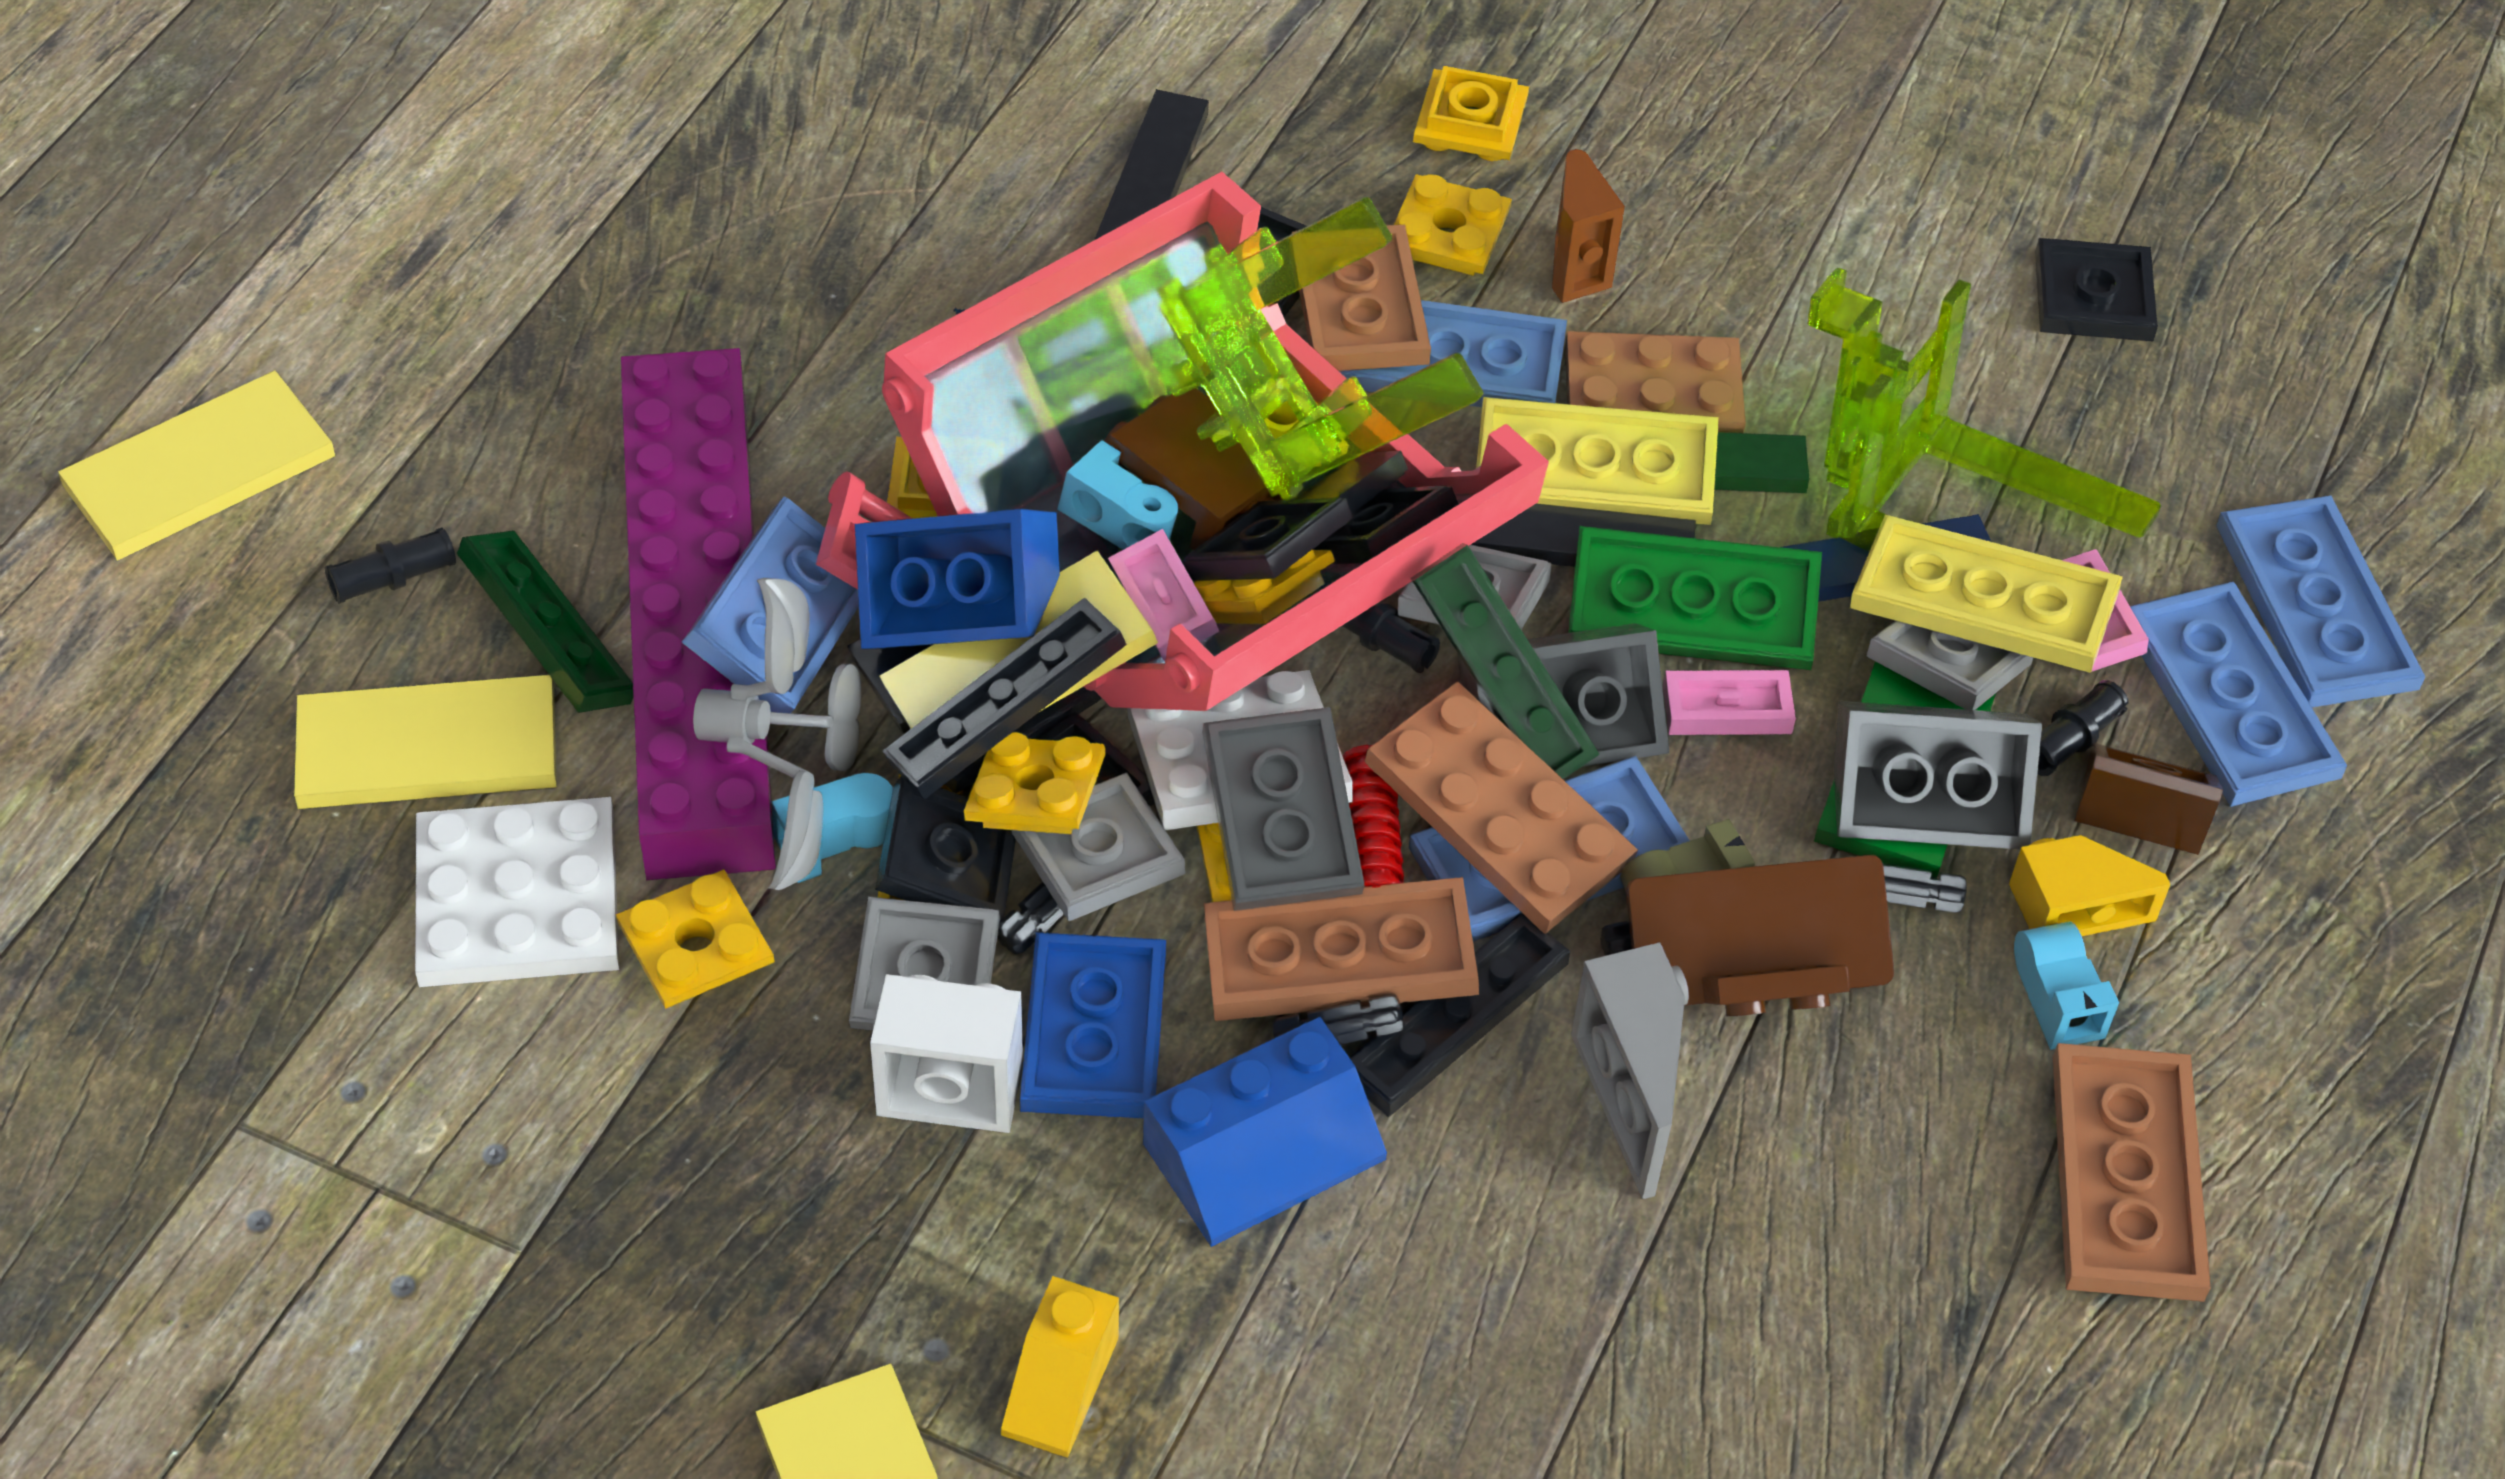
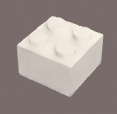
M886 974L870 1042L876 1116L1010 1133L1023 1068L1021 991L1005 990L998 985L981 983L974 986L938 981L926 975L904 977Z

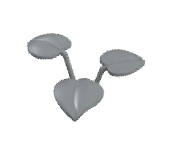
M761 578L757 582L761 588L766 612V681L751 685L732 684L731 691L702 689L696 699L693 724L695 735L699 740L727 742V752L747 755L794 778L790 790L780 857L772 883L768 887V889L782 890L809 875L817 862L822 840L823 797L820 791L813 790L814 775L760 749L752 745L755 739H765L770 724L827 728L825 761L833 770L846 771L853 765L859 746V721L857 717L861 708V681L855 665L841 664L836 668L829 688L828 716L771 712L768 701L759 700L757 695L770 692L785 694L792 686L793 672L800 670L805 661L810 625L807 599L798 586L783 579Z

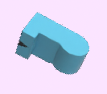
M1101 440L1067 471L1057 510L1122 550L1161 529L1164 530L1170 540L1178 513L1176 499L1167 490L1159 486L1144 484L1142 480L1118 465L1121 456L1120 451Z
M860 773L813 788V790L820 791L823 797L821 847L814 868L809 875L797 883L822 875L821 860L850 850L854 846L868 849L883 844L893 792L892 785L885 778L877 774ZM789 796L771 801L773 834L780 850L785 833Z
M2070 921L2018 931L2014 941L2016 966L2050 1050L2056 1049L2058 1043L2077 1045L2105 1039L2119 1001L2110 982L2100 981L2091 959H2088L2086 956L2084 942L2076 925ZM2086 1017V1021L2083 1024L2069 1027L2071 1019Z

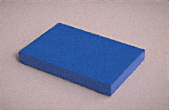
M1036 932L1020 1094V1112L1144 1119V1101L1156 1096L1167 940Z

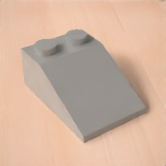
M1660 942L1584 962L1571 1032L1572 1039L1642 1199L1654 1197L1657 1190L1672 1125L1684 1005L1689 1000L1685 976L1678 965H1670Z

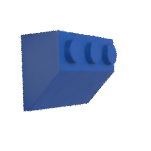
M1014 509L855 524L861 649L1033 637L1060 576L1057 513Z
M1321 1017L1144 1101L1143 1145L1211 1247L1385 1161L1387 1157V1151L1357 1069Z

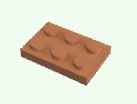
M1405 224L1292 232L1291 250L1308 342L1313 349L1338 371L1429 365L1431 346Z
M1567 331L1565 343L1567 404L1719 417L1718 432L1744 433L1746 420L1739 338Z

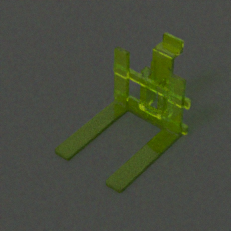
M1363 197L1276 242L1267 227H1263L1252 233L1228 253H1226L1220 243L1201 256L1208 269L1185 287H1183L1179 278L1176 277L1157 290L1163 300L1158 305V308L1186 352L1182 358L1169 367L1177 381L1170 387V390L1174 396L1178 397L1200 385L1204 387L1217 412L1197 428L1199 438L1203 440L1211 437L1219 452L1240 442L1272 497L1280 494L1283 500H1290L1304 488L1303 482L1477 402L1483 396V390L1463 356L1459 353H1454L1368 395L1355 376L1350 377L1316 404L1260 309L1383 248L1392 240L1390 231L1369 197ZM1287 401L1299 421L1282 436L1275 439L1264 420Z
M1836 268L1811 296L1807 324L1843 339L1824 467L1828 468L1826 481L1847 490L1849 488V492L1830 514L1826 535L1836 539L1840 537L1870 552L1883 518L1887 515L1879 510L1924 454L1933 455L2138 538L2146 534L2159 516L2161 504L2158 501L1951 420L1948 417L1971 283L1959 279L1945 295L1941 304L1936 331L1910 362L1903 360L1904 351L1882 343L1883 334L1878 333L1883 302L1846 288L1847 270ZM1930 370L1926 396L1899 428L1903 402Z

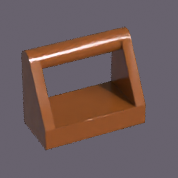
M1579 149L1571 150L1566 155L1555 234L1552 289L1562 303L1612 288L1625 206L1589 155Z

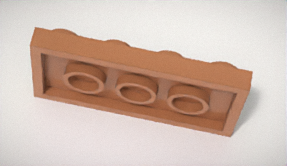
M1458 681L1368 748L1365 763L1544 934L1619 875L1623 868L1636 857L1638 849Z
M1463 877L1381 885L1376 888L1370 886L1364 887L1363 894L1239 911H1234L1232 900L1204 903L1215 1021L1303 1013L1357 1000L1361 1001L1362 1006L1370 1005L1369 998L1390 993L1395 994L1400 1003L1479 995V979Z
M2058 1043L2053 1055L2066 1290L2204 1302L2211 1286L2191 1055Z

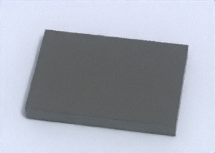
M1331 707L1204 723L1202 734L1234 911L1363 894L1365 885Z

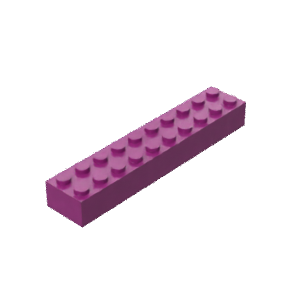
M740 348L621 356L638 822L646 881L714 874L723 869L727 874L776 870L769 766L747 755L727 752V742L699 740L696 737L693 716L696 699L700 691L704 688L731 691L732 684L734 683L682 643L754 537L746 399ZM767 736L765 739H755L752 745L768 752Z

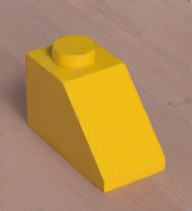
M2082 835L2059 840L2043 838L2028 846L2021 847L2009 882V886L2029 929L2071 921L2076 925L2081 936L2156 921L2171 885L2165 873Z
M1052 1276L1026 1334L1001 1427V1436L1066 1458L1069 1457L1119 1339V1297Z

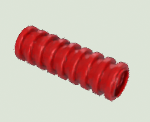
M1360 745L1349 749L1342 756L1352 780V802H1349L1364 885L1365 887L1371 886L1376 888L1381 885L1400 884L1404 882V871L1402 869L1401 825L1398 819L1400 812L1397 803L1398 794L1365 763L1368 748L1372 745Z

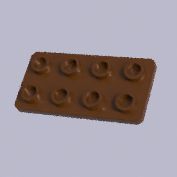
M1863 855L1641 877L1631 880L1626 887L1632 949L1661 943L1670 965H1678L1685 976L1689 992V1000L1686 1005L1704 1003L1725 1005L1726 1016L1766 1013V1000L1789 998L1791 1010L1830 1006L1829 994L1850 992V988L1885 985L1894 977L1884 866L1881 859L1877 856Z

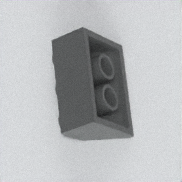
M1634 623L1527 639L1600 754L1583 766L1622 761L1634 756L1642 758L1669 753L1656 630ZM1458 654L1461 685L1499 719Z
M1839 701L1834 752L1837 836L2021 849V847L2030 845L2042 723L2028 714Z

